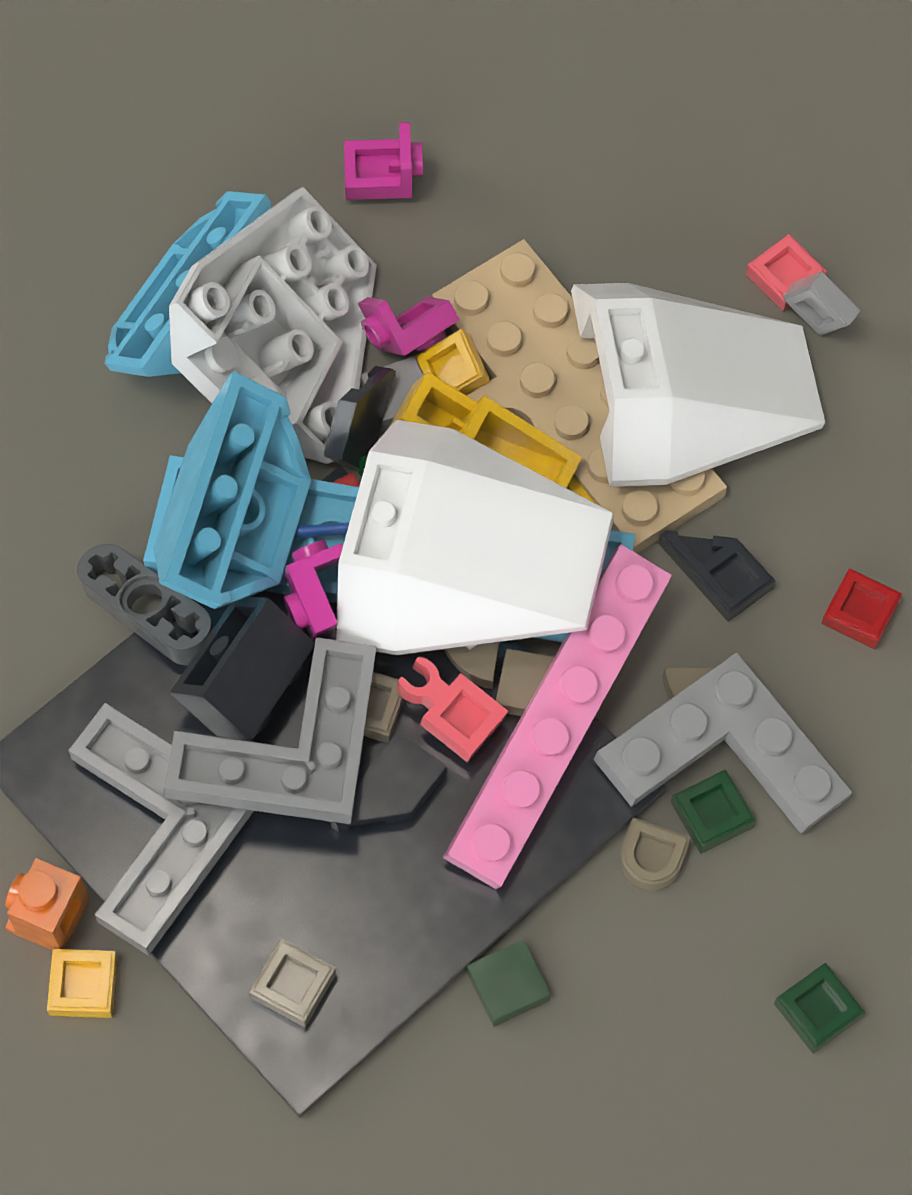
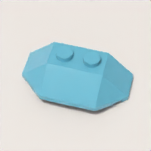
M227 191L216 201V209L200 217L171 245L111 329L108 343L109 354L106 355L104 364L110 371L146 377L181 373L172 365L169 305L192 265L271 209V201L265 194Z
M235 371L227 377L188 444L154 546L160 584L213 609L279 585L311 483L299 438L288 417L291 412L286 397Z

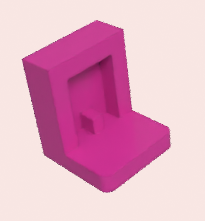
M410 122L399 123V139L344 141L346 200L412 198V176H423L422 142H411Z
M427 296L396 317L386 300L367 297L358 303L365 317L361 321V326L371 344L378 350L382 349L384 352L405 356L414 349L416 351L426 350L442 341L446 337L444 330L459 321L453 306L446 299Z
M320 540L302 547L292 553L295 562L287 565L284 572L292 592L283 597L291 620L299 628L307 627L312 640L335 631L338 625L317 573L339 564L343 543L328 548L326 541Z

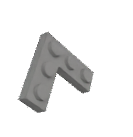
M316 637L298 749L174 731L164 785V798L351 824L377 646Z
M738 653L729 657L597 751L593 759L632 807L725 740L801 834L847 801L852 794L848 786Z
M104 703L68 750L71 760L164 818L165 821L101 905L95 917L99 924L149 956L254 811L164 798V785L172 745Z

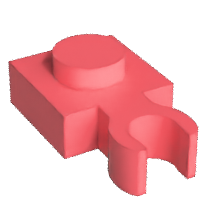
M418 657L413 669L426 678L427 684L423 687H414L401 676L396 686L397 692L406 701L422 704L429 710L423 716L420 725L468 763L505 719L508 710L461 673L449 686L441 680L439 671L432 662L423 657Z

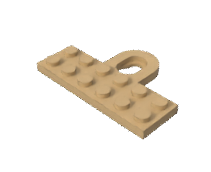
M525 239L432 294L434 298L450 301L459 321L449 326L453 333L463 329L471 335L491 382L479 387L466 396L477 402L485 395L582 456L573 474L574 478L595 504L613 513L614 520L611 530L636 534L633 552L638 554L658 541L660 535L666 530H675L725 498L727 486L712 468L667 485L609 487L600 434L610 411L595 338L580 339L573 298Z

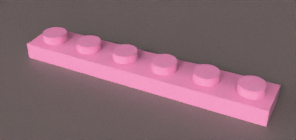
M622 544L613 551L599 578L587 630L569 632L444 854V859L494 889L502 886L672 576L671 574Z

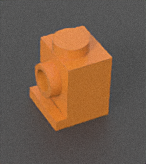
M35 858L27 874L20 873L9 889L5 904L6 908L9 909L7 912L9 920L5 926L6 931L49 950L65 949L90 901L82 878Z

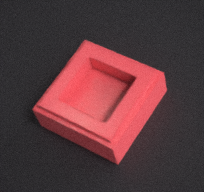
M788 234L747 265L746 275L784 312L790 306L784 301L782 296L792 283L820 271L826 275L827 270Z

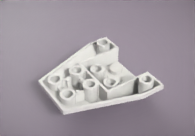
M302 187L192 265L169 305L172 365L211 403L214 402L227 377L233 371L285 396L291 412L288 417L299 438L304 457L325 464L331 463L333 460L324 456V450L337 403L351 388L359 389L366 335L361 326V321L365 317L358 303L367 297L372 298L377 265L307 190Z
M631 283L573 284L571 293L580 339L595 338L610 411L600 434L609 487L667 485L823 428L825 424L824 414L801 325Z
M395 420L369 451L338 565V625L336 640L377 646V652L401 655L587 630L614 515L607 509L454 429Z

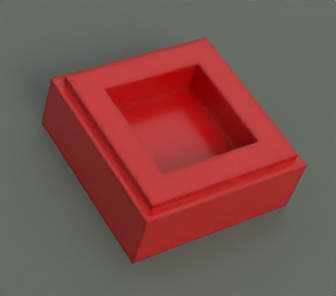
M849 568L828 606L821 624L875 650L903 593Z

